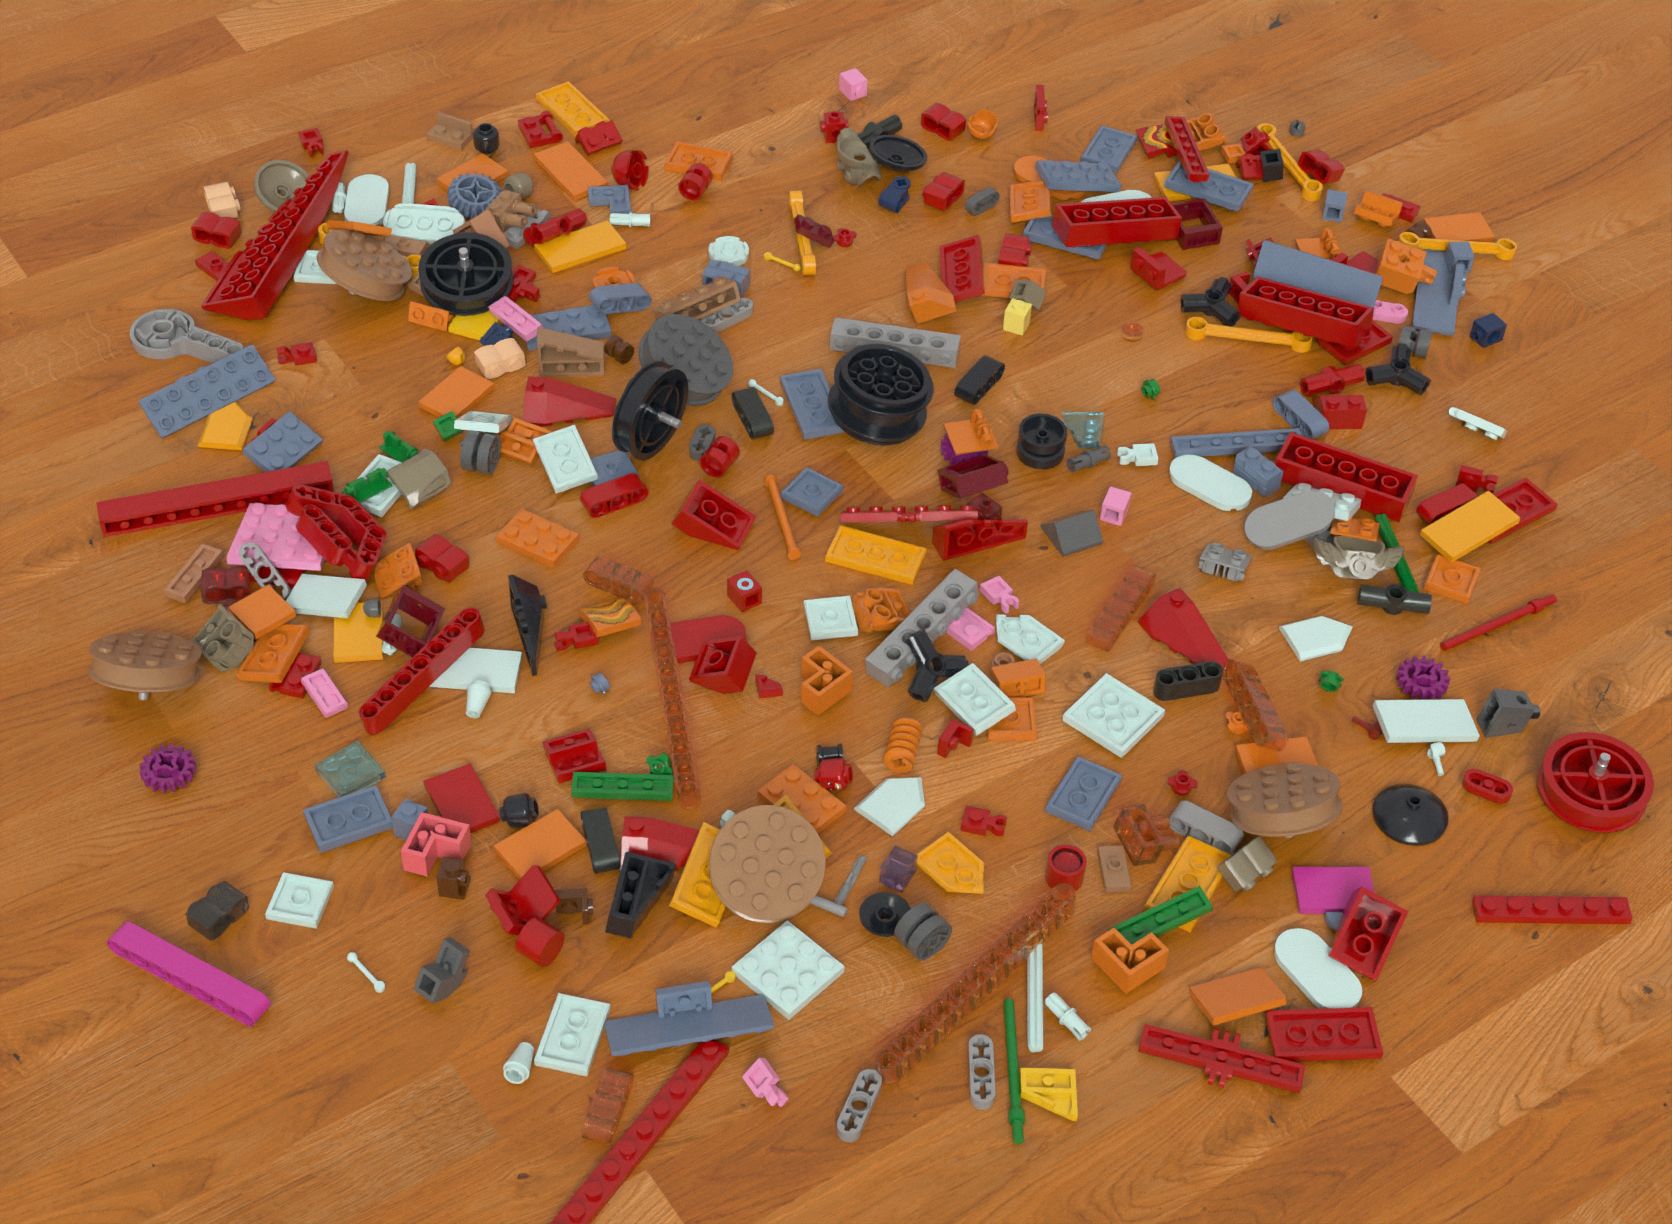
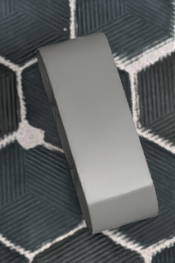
M1181 801L1167 820L1169 828L1185 838L1189 835L1231 855L1244 838L1243 831L1233 823L1189 801Z

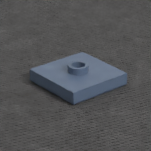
M619 450L590 458L598 475L597 480L591 481L593 487L627 474L636 473L638 475L626 452Z
M806 467L781 492V498L818 517L843 492L844 485Z

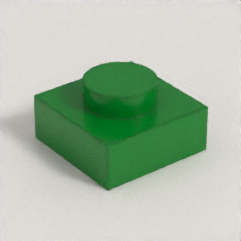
M453 411L433 420V425L444 442L463 432L462 429H454V421L457 418Z

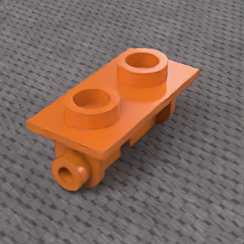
M410 301L408 321L447 332L448 323L453 321L454 315L449 314L450 311Z

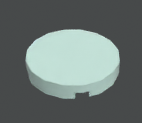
M719 237L716 239V242L710 243L708 256L710 260L724 261L740 266L748 260L749 247L745 241L743 243L738 237Z

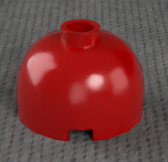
M626 150L619 153L611 167L615 182L618 185H628V190H640L638 188L640 185L644 187L649 174V166H645L644 159L647 160L646 155L640 150Z

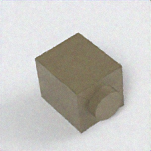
M1016 280L1009 299L1022 300L1032 304L1031 310H1040L1047 291L1032 280Z

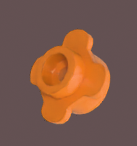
M1229 711L1225 715V718L1228 720L1227 727L1232 733L1242 734L1245 731H1249L1252 727L1248 720L1249 713L1245 711L1235 713Z

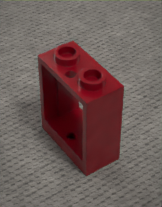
M1205 198L1172 204L1181 215L1182 221L1199 218L1204 225L1185 229L1181 223L1178 239L1176 240L1182 250L1220 244L1223 227Z
M986 454L937 470L941 491L959 499L1008 484L1007 476L1009 472L1006 464Z
M403 585L393 598L376 637L413 657L432 639L445 608ZM397 609L427 625L421 640L391 623Z

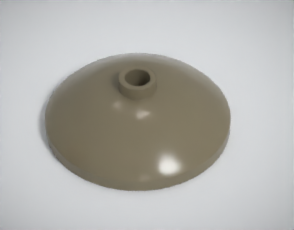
M269 161L258 169L253 182L254 191L266 208L276 212L287 199L292 200L295 197L293 192L297 188L302 189L307 184L305 180L309 175L300 166L290 161Z

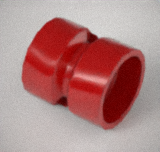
M694 163L691 165L678 184L681 195L692 201L700 199L713 179L711 170L704 164Z
M726 436L717 437L700 457L699 464L706 474L714 478H720L739 457V447L732 439Z

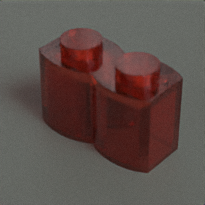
M235 566L228 569L212 567L202 570L201 596L204 603L219 604L226 601L236 603L251 594L252 577L247 567Z

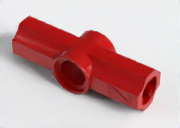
M577 208L560 216L549 218L546 222L532 227L530 232L532 239L537 244H542L558 236L569 234L572 230L586 225L587 216L581 208Z
M1361 364L1336 369L1334 366L1325 367L1320 374L1300 379L1301 392L1304 396L1325 391L1337 394L1345 386L1363 382L1365 379L1364 368Z

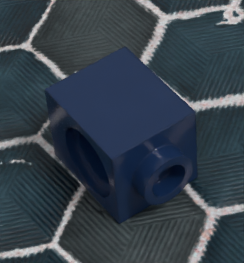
M1495 313L1488 314L1474 320L1470 337L1482 348H1485L1503 340L1507 324Z

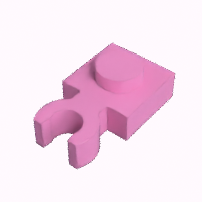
M1000 576L980 584V592L993 605L1000 603L1001 610L1004 613H1009V605H1013L1016 609L1019 607V599L1012 595L1013 589Z

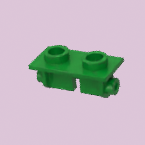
M384 432V444L379 446V449L394 460L404 462L419 453L416 447H412L405 441H402L401 438L396 436L395 432Z
M377 468L375 471L367 474L366 479L361 477L351 483H347L341 494L349 495L361 503L393 485L385 478L388 476L386 469Z

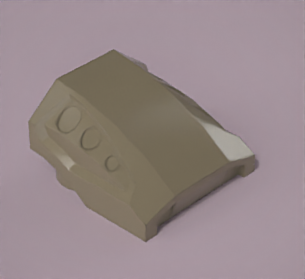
M425 448L412 458L390 468L387 471L388 476H386V478L389 477L408 502L410 510L428 502L451 485L446 467L434 452Z
M219 604L216 612L195 638L193 637L190 641L200 647L202 655L217 669L225 672L238 667L253 649L254 634L242 625L229 609Z

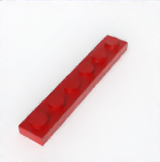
M1166 116L1164 123L1188 180L1195 183L1201 181L1208 182L1210 174L1185 117Z
M1474 895L1472 899L1476 923L1630 924L1633 919L1627 897Z

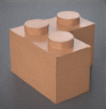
M489 210L452 230L454 234L478 233L497 240L505 248L510 246L506 235L500 230L496 218Z

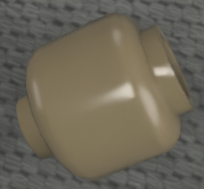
M516 173L505 179L503 190L520 193L521 199H525L533 192V182L526 173Z

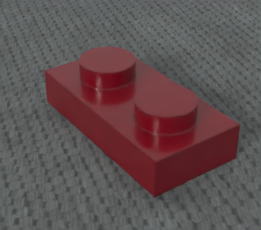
M800 214L794 218L796 233L828 248L834 243L832 231L828 226L820 225L811 218Z

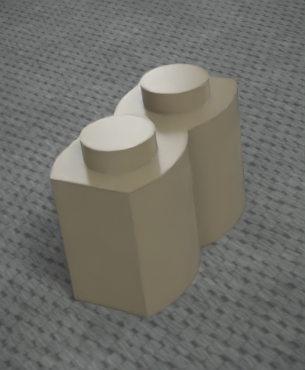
M1257 836L1216 868L1234 892L1240 889L1246 892L1257 884L1254 880L1259 875L1263 878L1274 870L1272 865L1278 860L1261 837Z

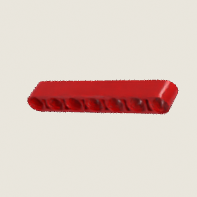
M469 607L462 610L359 708V715L367 733L378 734L382 732L484 634L485 628L477 608Z

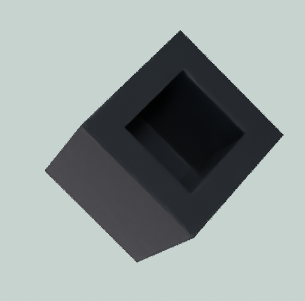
M1280 149L1260 152L1263 182L1283 179V160Z

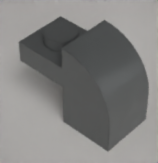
M451 937L444 939L436 961L421 967L413 989L432 1003L447 998L461 985L468 973L464 966L470 950Z

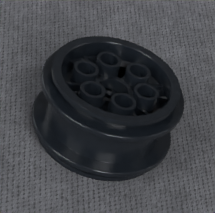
M867 344L854 348L837 362L834 370L835 383L828 394V407L837 425L853 438L874 445H894L910 439L923 428L927 417L926 407L933 397L934 386L925 365L911 353L890 345Z

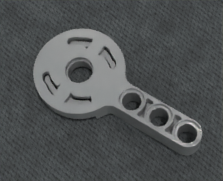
M158 309L145 313L136 319L130 328V339L134 350L140 355L151 359H168L188 354L204 361L215 363L243 349V345L239 342L195 327V322L191 316L175 309Z

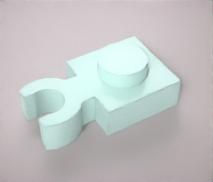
M1154 443L1133 444L1132 449L1127 447L1118 448L1117 456H1120L1119 464L1127 465L1130 462H1135V466L1158 464V455Z

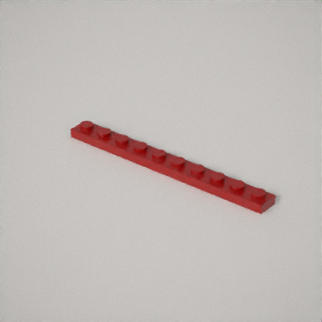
M715 1039L700 1042L550 1224H591L728 1056L729 1047Z

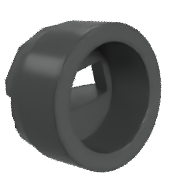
M1299 120L1293 121L1290 125L1289 133L1295 137L1303 136L1305 124L1302 121L1299 122Z
M379 598L369 599L364 603L363 610L368 617H381V601Z

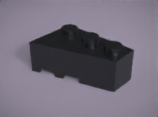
M625 852L605 932L631 938L672 882L676 864Z

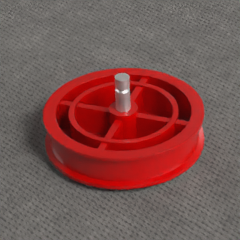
M1579 732L1559 738L1548 748L1538 772L1537 785L1541 798L1547 807L1566 823L1586 831L1612 833L1625 830L1642 818L1653 794L1654 779L1647 762L1628 744L1600 733Z

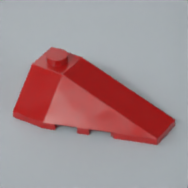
M528 376L525 389L523 421L540 427L553 426V422L565 421L566 424L573 423V419L578 418L593 420L613 417L616 398L553 378Z
M1026 519L952 521L933 527L932 544L941 559L946 561L1025 539L1028 521Z
M1181 588L1161 595L1139 619V625L1153 640L1157 642L1161 640L1169 645L1172 652H1180L1188 657L1191 664L1214 661L1223 667V672L1232 668L1231 662L1196 605Z
M624 816L621 867L625 852H630L675 863V871H678V867L685 866L699 830L650 817Z

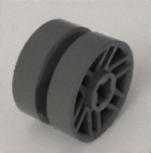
M469 430L462 444L461 468L472 472L478 470L479 473L492 475L500 458V436Z
M923 902L912 907L904 914L895 928L894 936L917 960L923 961L936 954L947 943L952 933V926L929 903Z

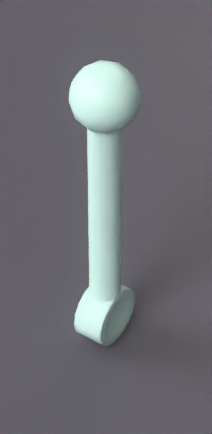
M754 379L749 380L748 385L750 387H755L773 399L776 405L782 406L784 404L782 397H776L758 385Z
M350 952L347 955V960L354 963L374 984L376 992H383L385 990L384 982L378 981L357 959L358 956L355 952Z

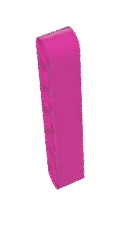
M125 921L107 940L108 947L118 956L247 1026H254L271 1006L270 1000L260 991L129 921Z

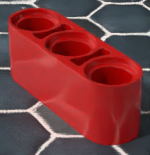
M631 473L586 489L580 495V501L589 515L597 518L644 501L649 494V490L636 473Z
M1463 483L1425 499L1418 505L1416 513L1430 525L1479 496L1467 484Z

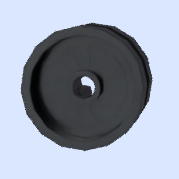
M1038 413L1023 419L1019 425L1016 454L1019 460L1026 466L1035 469H1049L1060 464L1065 454L1067 440L1066 425L1059 418L1049 414Z

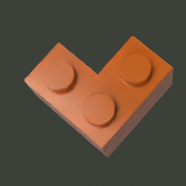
M819 645L802 657L801 677L806 681L801 684V703L819 716L852 691L853 671Z
M1112 928L1094 940L1091 959L1127 994L1165 969L1169 949L1152 932L1131 945L1115 928Z

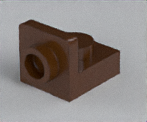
M587 888L555 890L560 899L559 904L556 906V914L582 912L583 924H588V915L593 914V899H587Z

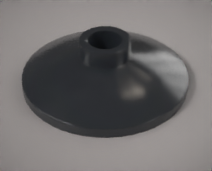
M880 892L864 900L860 907L859 917L864 928L870 933L882 937L894 936L895 928L900 919L911 908L901 896L889 892Z

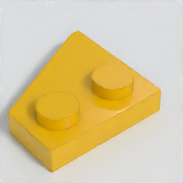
M1020 1068L1021 1098L1071 1121H1077L1078 1107L1075 1069Z

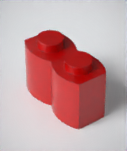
M935 103L922 113L921 126L929 132L937 133L947 141H952L965 131L966 118L956 111H950L943 104Z
M1318 149L1302 152L1297 163L1302 171L1312 174L1321 183L1340 181L1345 170L1339 161L1330 159L1325 152Z
M942 172L934 178L932 183L925 186L922 193L924 197L923 203L943 211L948 210L953 202L957 201L964 193L965 180Z
M202 212L191 226L194 240L204 244L212 243L217 247L225 249L231 248L241 235V227L238 220L231 217H220L211 212Z
M1005 233L998 264L1028 267L1029 257L1027 255L1031 256L1033 245L1029 243L1030 237Z
M438 534L432 535L415 549L418 565L423 569L433 571L434 575L440 580L450 583L469 568V556L461 548L451 545Z

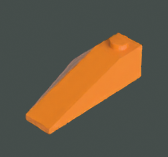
M925 261L906 267L909 306L917 324L957 311L953 294Z

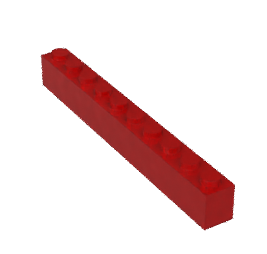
M328 461L100 501L96 502L102 535L103 537L242 513L247 511L250 503L286 505L295 485H305L334 492L329 464Z

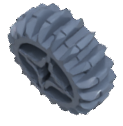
M467 172L465 176L459 174L458 179L454 178L448 188L447 198L449 207L458 210L462 216L466 217V220L474 218L481 214L501 193V186H498L497 181H492L491 176L485 177L483 173L477 175L474 172L473 175H470Z

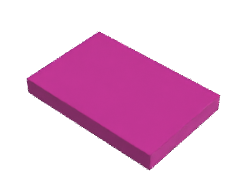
M1369 867L1292 868L1291 873L1299 914L1343 913L1354 890L1364 887L1374 893Z

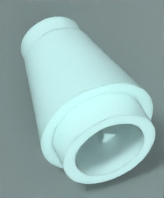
M474 680L468 686L467 716L471 718L480 717L492 693L491 687L487 682Z
M526 1042L520 1043L504 1064V1077L509 1082L521 1084L529 1078L534 1047Z

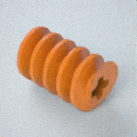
M900 718L894 721L891 726L883 762L893 772L907 773L913 768L912 764L915 762L917 748L919 747L923 731L921 723L917 720Z

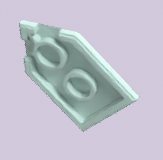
M996 614L998 642L1024 661L1037 658L1041 664L1057 652L1065 643L1063 638L1030 615L1006 617V615Z
M1317 616L1279 626V630L1300 662L1342 651L1353 626L1324 616Z
M886 778L856 805L854 810L891 836H894L925 807L922 778Z

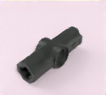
M894 114L877 124L869 122L863 132L857 135L869 148L873 138L881 135H892L902 129L903 123Z
M1391 584L1387 588L1360 585L1359 605L1381 607L1386 613L1391 615L1400 614L1402 610L1429 614L1431 608V594L1409 592L1399 584Z

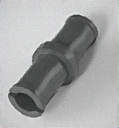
M1106 445L1093 451L1086 450L1082 455L1069 458L1067 466L1075 464L1069 468L1071 472H1076L1085 467H1094L1096 463L1110 459L1111 451L1103 454L1104 451L1109 450Z

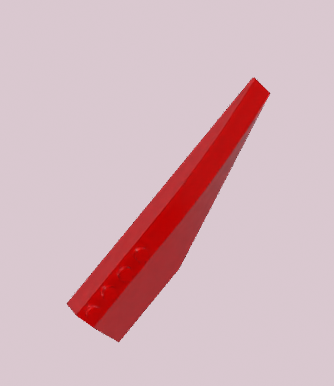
M347 150L330 153L316 168L317 172L307 177L305 180L307 184L302 189L297 188L293 192L295 197L292 200L287 199L268 219L270 223L260 227L257 231L259 235L254 240L249 239L245 243L247 248L243 252L238 251L201 305L203 310L244 320H261L268 315L271 307L276 303V299L284 290L285 285L292 277L293 272L318 232V227L326 216L349 154Z

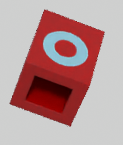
M746 570L727 579V596L741 612H745L762 604V587Z

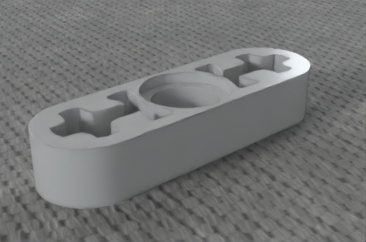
M741 298V301L701 318V322L710 327L715 333H718L750 317L753 314V301L748 298ZM723 315H731L732 317L726 318Z
M252 542L243 544L239 550V557L260 586L263 588L267 583L274 580L278 587H284L281 597L286 601L291 593L290 587L262 548ZM247 549H256V551L254 552V556L257 558V560H261L263 558L264 561L258 562L256 564V562L252 558H246V555L248 554ZM262 566H269L271 569V575L266 579H262L259 576V569Z
M978 1034L970 1039L968 1046L970 1103L973 1107L979 1110H987L993 1106L996 1093L993 1042L988 1036ZM978 1045H981L984 1049L983 1058H978ZM978 1067H984L989 1071V1074L980 1077L975 1074L974 1070ZM980 1086H985L986 1099H981L979 1095Z
M866 1069L859 1073L837 1120L836 1133L839 1139L844 1142H854L860 1138L882 1088V1077L876 1070ZM869 1080L874 1081V1084L870 1085L868 1093L864 1092L865 1083H868ZM860 1100L865 1102L867 1107L864 1110H856L852 1107V1103ZM851 1118L855 1119L854 1128L846 1131L845 1127L849 1126Z

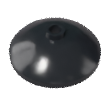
M881 135L873 138L869 145V151L873 158L884 167L893 171H915L922 168L927 161L925 150L914 141L904 137Z
M1414 784L1391 785L1383 789L1376 796L1373 803L1372 814L1376 825L1386 836L1396 842L1411 846L1427 845L1438 840L1446 831L1449 821L1448 811L1442 800L1424 787Z

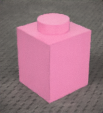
M856 68L840 73L839 90L850 101L867 96L868 80Z
M1110 486L1102 503L1100 520L1122 526L1130 507L1132 493Z

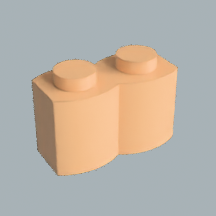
M228 182L203 186L206 203L211 213L220 217L238 218L237 212L241 211L239 201L236 199L234 187H229Z
M514 338L503 339L495 345H486L474 352L475 363L486 379L499 377L505 372H513L526 365L524 353Z

